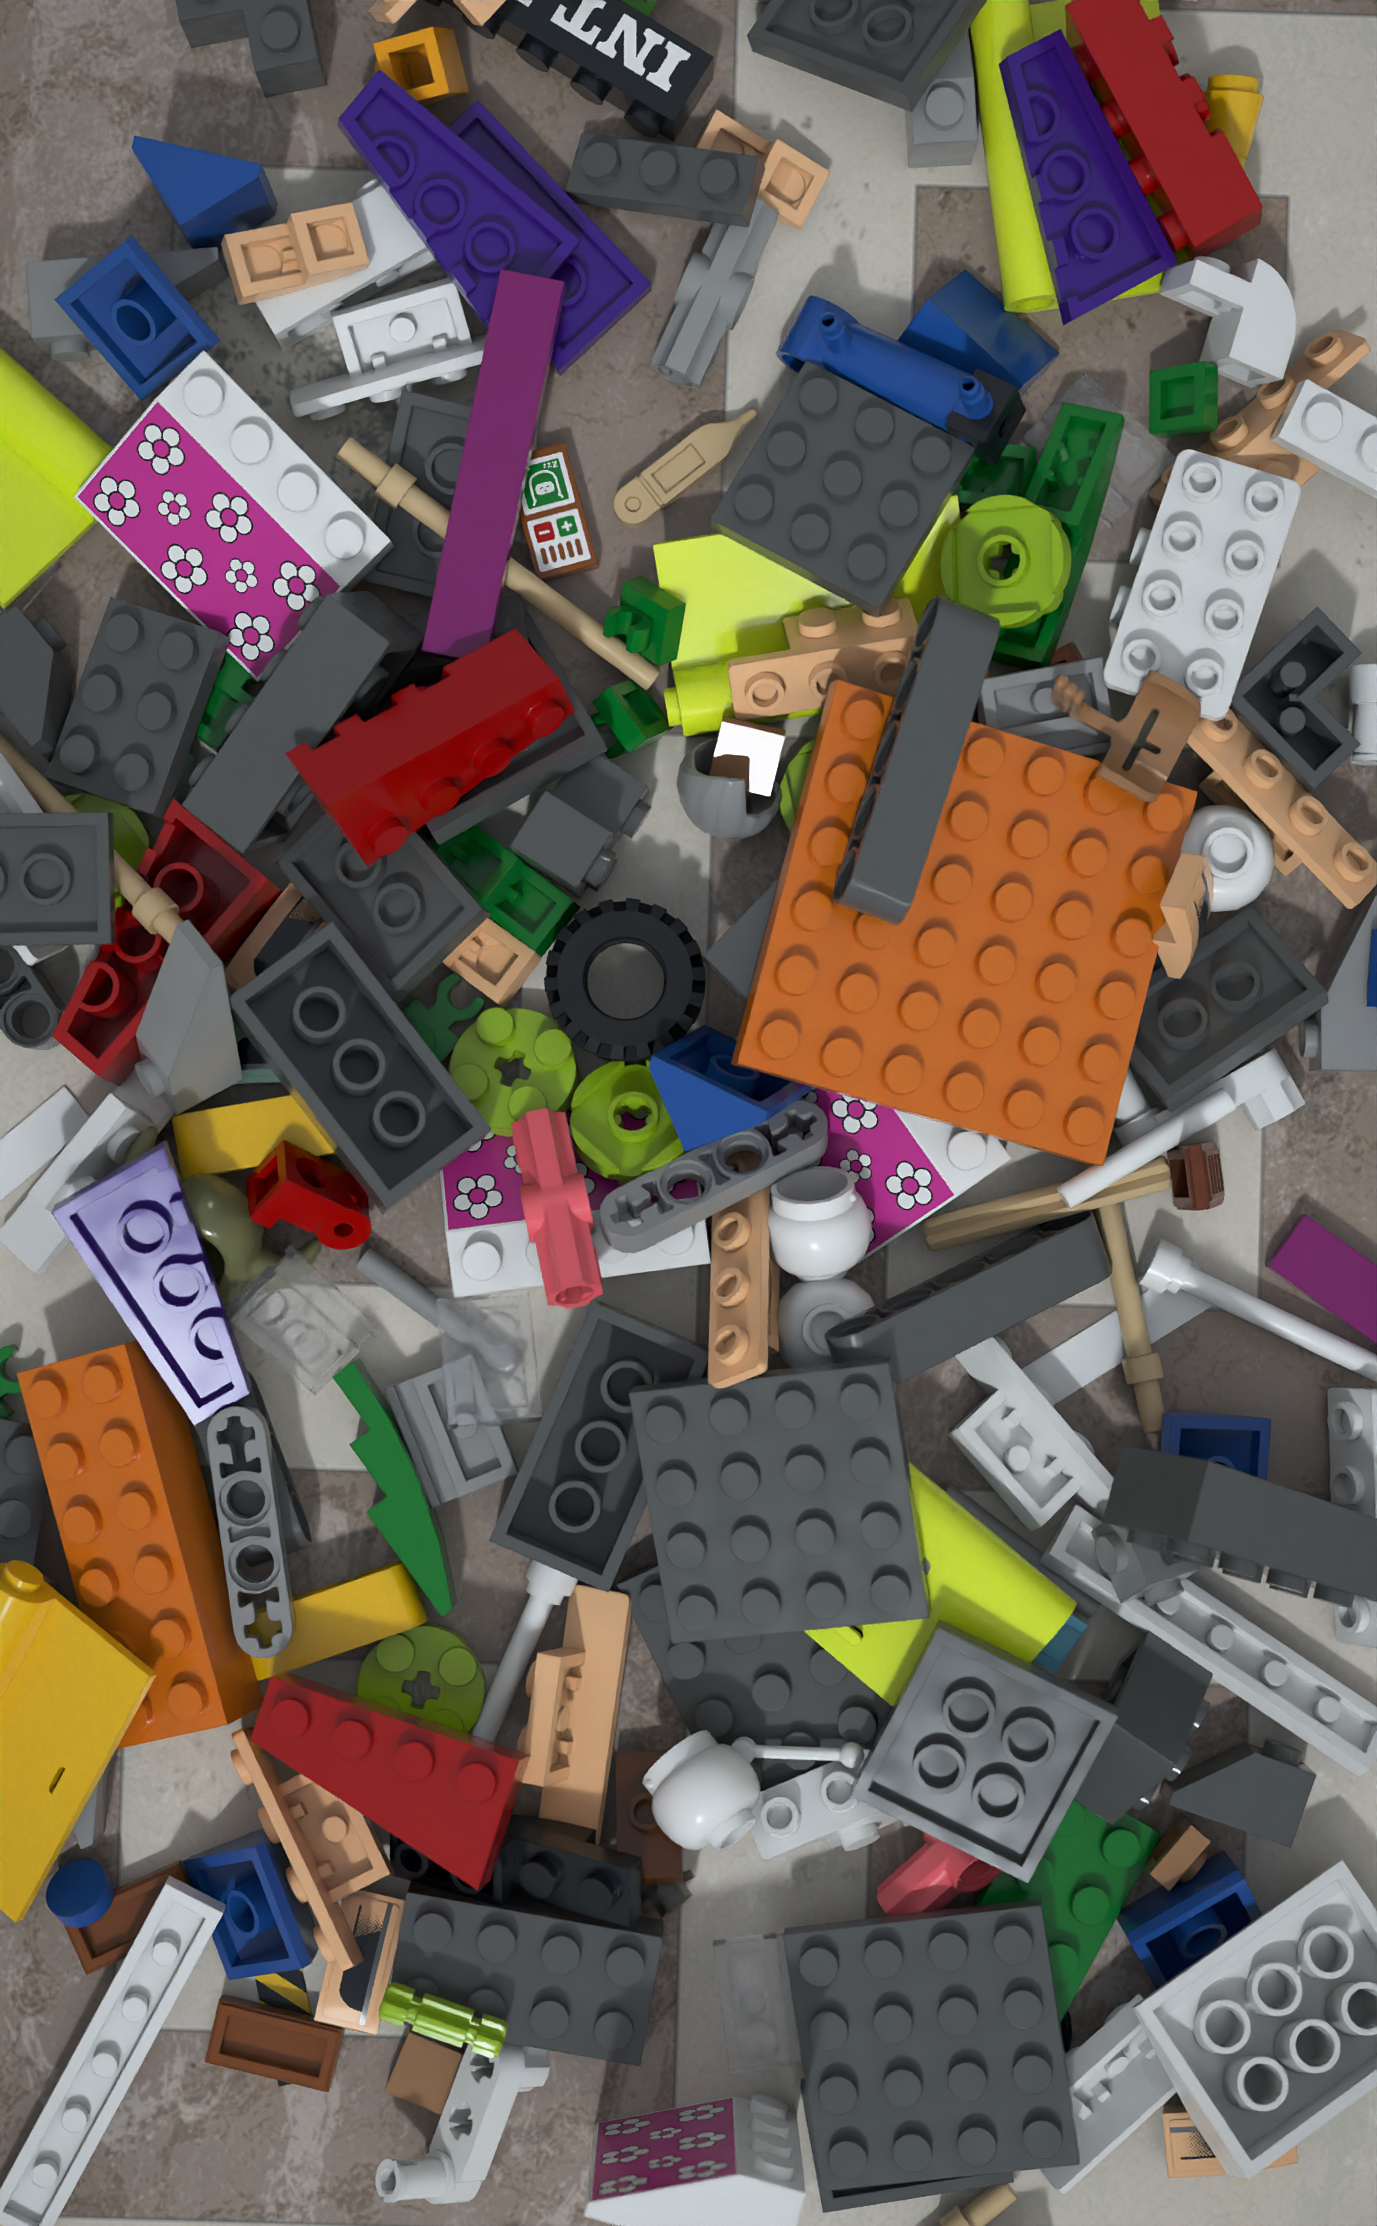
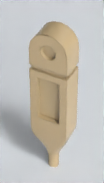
M752 407L749 408L737 419L702 425L641 472L638 478L635 477L617 492L613 501L614 514L618 522L628 528H639L647 524L660 514L663 508L666 509L720 467L729 457L743 427L758 416Z

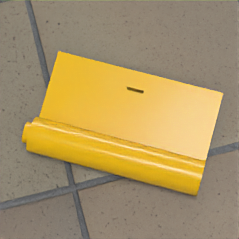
M20 1560L0 1563V1910L15 1923L23 1920L157 1675L144 1662L43 1580L42 1573L36 1567Z

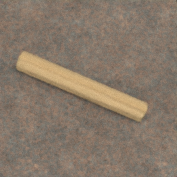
M1158 1156L1072 1209L1067 1207L1057 1190L1058 1186L1068 1181L1065 1180L928 1217L923 1221L925 1240L929 1249L936 1252L1167 1190L1173 1185L1168 1160L1165 1156Z

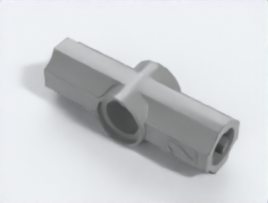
M759 198L756 199L749 227L714 223L701 253L696 251L689 261L674 298L676 308L650 362V369L659 373L665 380L683 388H692L698 391L703 381L706 380V375L717 356L719 346L727 329L731 331L734 329L744 310L755 281V277L752 275L778 221L779 213L771 209L765 201Z

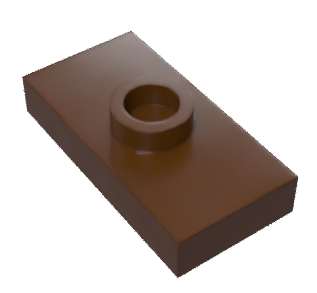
M670 1749L615 1752L617 1851L642 1857L641 1884L684 1882L683 1847L672 1841L659 1827L652 1812L651 1802L653 1796L642 1783L649 1769Z

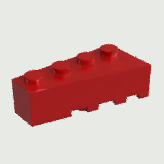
M1073 0L1066 4V40L1116 140L1120 139L1131 158L1128 164L1144 196L1152 194L1163 212V215L1159 216L1157 221L1171 249L1177 252L1184 248L1189 259L1192 261L1194 257L1211 254L1260 225L1263 205L1226 135L1220 128L1209 133L1204 124L1211 119V113L1194 75L1190 76L1188 73L1179 77L1174 68L1179 64V59L1171 42L1174 40V37L1163 16L1160 15L1149 20L1140 4V0Z
M515 628L445 666L440 682L430 687H416L414 684H411L391 695L393 705L383 713L366 722H363L356 714L334 726L337 738L313 751L304 742L286 752L285 755L325 814L367 867H369L382 856L389 855L398 850L408 836L432 818L450 811L460 797L485 778L495 776L503 771L513 757L537 739L546 737L556 731L563 720L575 712V709L560 679Z
M172 799L163 817V820L166 822L152 849L147 848L136 871L151 888H161L179 906L178 916L183 921L189 919L224 965L252 933L283 891L175 799ZM127 899L122 908L117 907L115 911L116 944L102 945L95 961L89 962L52 1034L53 1038L98 1077L117 1086L122 1085L134 1071L135 1064L141 1061L136 1032L169 947V943L159 933H149L132 915L133 905Z
M291 1673L270 1677L250 1738L252 1742L477 1890L491 1879L530 1758L529 1754Z

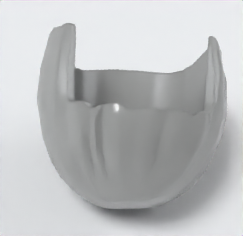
M716 736L699 744L681 762L677 777L680 802L691 822L705 833L729 840L751 837L769 826L778 812L782 799L781 792H779V784L774 781L769 797L747 792L744 778L709 776L718 738Z

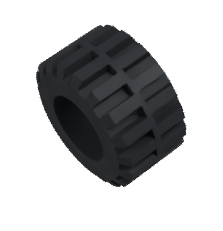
M626 898V901L613 902L610 899L599 902V906L588 911L586 908L574 916L575 919L567 927H562L556 936L557 941L552 951L549 950L547 956L544 986L549 1002L548 1006L554 1019L563 1032L576 1045L599 1058L609 1061L639 1062L641 1059L652 1057V1055L686 1036L688 1030L695 1024L701 1010L705 995L706 974L698 943L689 933L688 927L679 918L675 919L667 913V909L657 904L652 906L641 903L640 899ZM622 943L639 945L651 952L660 963L664 975L663 991L656 1005L644 1015L632 1019H619L607 1015L595 1005L588 990V973L595 958L608 947Z

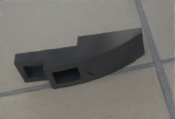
M511 1814L491 1879L478 1890L389 1832L390 1863L394 1870V1873L390 1875L500 1907L513 1895H517L626 1927H630L641 1915L642 1857L596 1845L595 1829L561 1821Z

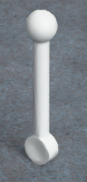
M739 1737L731 1746L740 1752L749 1763L754 1758L841 1761L844 1766L854 1768L862 1764L865 1756L863 1748L855 1742L846 1743L841 1748L756 1745L749 1737Z

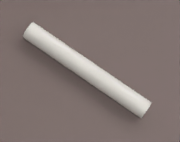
M1224 1088L1219 1089L1106 1157L1103 1166L1093 1165L1058 1186L1057 1190L1067 1207L1072 1209L1235 1111L1236 1106L1231 1096Z

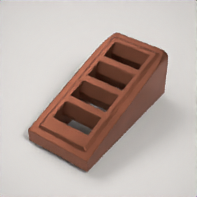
M1211 1141L1179 1145L1168 1150L1167 1158L1173 1178L1171 1189L1174 1207H1177V1210L1199 1211L1222 1205L1225 1191L1219 1148H1217L1216 1143Z

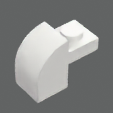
M1197 256L1192 261L1165 271L1159 291L1160 295L1212 317L1199 362L1206 361L1217 365L1219 375L1250 388L1283 380L1295 340L1297 317L1292 294L1284 279L1272 266L1258 258L1230 268L1228 264L1221 260Z

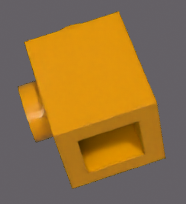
M429 27L373 43L377 58L375 74L380 69L422 106L470 93L453 28Z

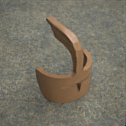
M1149 670L1127 716L1118 722L1089 706L1083 701L1085 697L1084 690L1077 688L1076 684L1068 681L1066 675H1058L1051 692L1052 704L1057 705L1062 712L1068 713L1074 720L1110 738V749L1095 776L1145 802H1155L1201 716V705L1196 696L1168 677L1154 670ZM1156 710L1158 717L1145 742L1158 748L1160 753L1154 754L1141 747L1130 770L1124 771L1122 766L1151 711Z

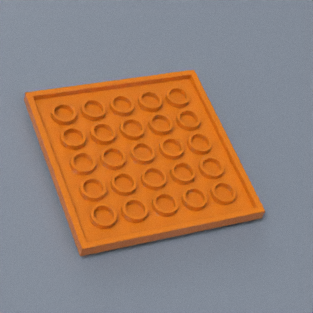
M840 680L831 682L731 1064L1089 1165L1103 1166L1159 948L1152 940L1155 933L1165 924L1166 920L1160 908V903L1180 858L1184 835L1190 825L1198 792L1166 782L1157 800L1153 803H1148L1096 777L1095 774L1102 763L1101 761L971 721L915 896L906 916L896 926L833 902L832 897L841 861L895 697Z

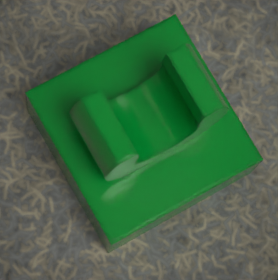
M1201 361L1150 371L1149 434L1160 438H1169L1218 430L1217 365Z
M643 576L623 582L620 606L612 607L606 611L603 635L607 638L617 636L626 643V650L628 652L639 653L656 665L661 666L677 659L686 603Z
M631 679L607 688L592 701V704L598 711L590 716L596 728L599 729L608 724L617 737L616 743L605 752L608 759L616 758L625 753L630 754L651 745L674 728L673 726L669 727L668 719L648 691Z

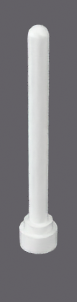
M1160 1237L1155 1239L1147 1251L1137 1275L1138 1284L1159 1294H1162L1165 1290L1174 1294L1179 1289L1377 1382V1354L1191 1267V1259L1182 1255L1183 1248Z
M531 1560L525 1577L529 1580L526 1591L530 1594V1597L484 1700L480 1715L470 1732V1735L494 1742L553 1605H561L564 1596H572L578 1579L534 1560Z

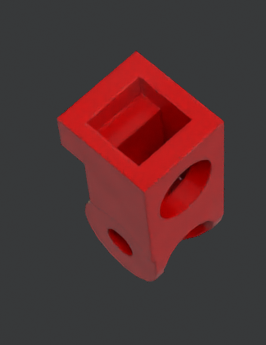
M284 1139L246 1178L250 1218L270 1229L281 1218L310 1233H316L319 1242L328 1248L336 1250H348L358 1247L367 1241L371 1234L369 1196L353 1175Z

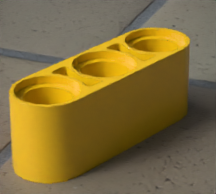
M291 1095L172 1116L182 1178H187L197 1173L220 1175L255 1169L283 1139L317 1157L336 1155Z
M397 1561L293 1597L296 1628L291 1642L276 1656L255 1658L250 1655L257 1681L410 1630L427 1622L428 1618L413 1576L402 1561ZM267 1607L258 1609V1618L254 1623L248 1625L250 1634H261L263 1644H271L272 1636L276 1631L282 1629V1624L280 1620H270L267 1614Z

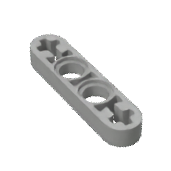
M796 1100L760 1125L697 1147L613 1190L604 1198L600 1205V1222L605 1241L613 1249L623 1253H636L645 1250L813 1164L824 1155L828 1148V1120L824 1111L814 1103ZM796 1126L801 1132L810 1130V1137L802 1140L797 1134L788 1136V1129ZM778 1147L779 1155L773 1156L772 1149ZM738 1151H750L761 1158L759 1166L746 1173L731 1170L726 1166L725 1162L730 1155ZM684 1179H693L705 1187L703 1194L699 1198L689 1202L674 1199L669 1194V1190L676 1182ZM658 1196L659 1205L664 1214H659L657 1203L651 1204V1197ZM628 1212L633 1218L641 1217V1224L631 1227L627 1221L619 1222V1215Z
M235 1404L222 1409L212 1418L207 1428L208 1452L234 1635L237 1644L245 1653L255 1658H270L283 1651L295 1634L296 1618L269 1427L265 1417L258 1409L246 1404ZM232 1416H240L242 1426L254 1428L255 1437L245 1442L246 1462L257 1457L260 1458L262 1470L243 1468L230 1475H226L224 1463L234 1464L238 1461L234 1442H223L221 1437V1431L231 1426ZM251 1480L263 1489L265 1505L259 1514L251 1517L242 1516L231 1507L229 1494L236 1482ZM261 1545L269 1550L274 1559V1569L268 1578L256 1581L243 1575L238 1565V1557L244 1547ZM276 1586L278 1587L280 1598L269 1596L266 1600V1607L269 1619L272 1621L280 1620L282 1629L276 1631L272 1636L271 1644H263L261 1634H250L248 1625L254 1623L259 1615L257 1598L244 1603L242 1592L259 1594Z

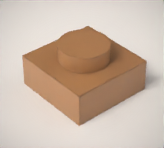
M1181 1812L1159 1838L1144 1867L1149 1875L1170 1891L1178 1880L1186 1883L1198 1873L1208 1856L1204 1849L1211 1841L1195 1823Z

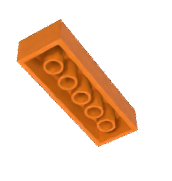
M137 1340L16 1373L80 1611L157 1673L117 1749L225 1726L261 1708L263 1697L251 1657L237 1644L234 1635L222 1545L186 1412Z

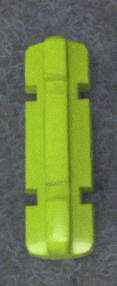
M397 1982L390 1983L386 1988L379 2008L381 2020L403 2027L404 2022L413 2024L412 2031L462 2048L464 2042L472 2045V2052L489 2058H496L500 2053L507 2034L508 2024L505 2020L486 2013L483 2014L482 2019L473 2016L474 2009L425 1993L423 1998L415 1996L416 1989Z

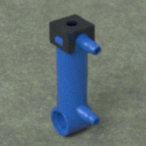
M816 296L806 298L776 351V355L781 362L796 373L800 372L806 360L975 447V457L994 466L997 464L1026 412L1024 403L1015 385L977 368L973 375L861 325L851 314L839 306Z

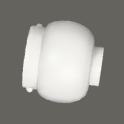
M1229 804L1203 806L1192 813L1189 828L1184 835L1181 853L1206 856L1213 880L1211 911L1237 910L1254 901L1269 884L1275 865L1274 843L1264 823L1248 810Z
M810 1166L771 1185V1201L768 1214L770 1230L769 1255L776 1265L788 1273L796 1275L802 1282L841 1279L846 1275L847 1270L864 1257L871 1240L872 1223L863 1198L855 1191V1183L850 1173L830 1166Z
M844 1277L828 1281H800L794 1284L779 1301L777 1313L779 1354L783 1362L790 1368L834 1363L824 1338L825 1333L835 1325L875 1306L871 1296L856 1282Z
M707 1730L699 1731L675 1745L649 1769L643 1778V1785L653 1796L651 1802L652 1812L659 1827L672 1841L686 1849L699 1850L710 1845L716 1853L721 1852L747 1834L757 1821L751 1812L757 1805L760 1797V1784L756 1772L740 1752L730 1745L718 1744Z

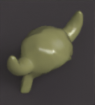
M151 1126L143 1130L133 1141L126 1154L125 1164L154 1147L158 1135L156 1127ZM197 1173L180 1180L234 1332L239 1299L244 1283L249 1282L265 1287L289 1284L303 1275L314 1263L321 1250L322 1243L319 1242L317 1237L312 1238L305 1245L287 1254H276L262 1247L264 1226L250 1218L247 1193L237 1183L226 1178Z

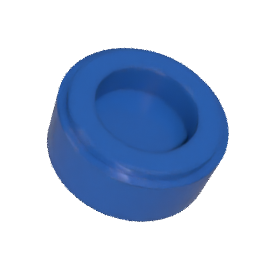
M90 1859L74 1860L61 1867L53 1875L47 1886L46 1902L52 1913L64 1925L72 1928L85 1927L99 1920L107 1912L114 1898V1884L110 1876L97 1862Z

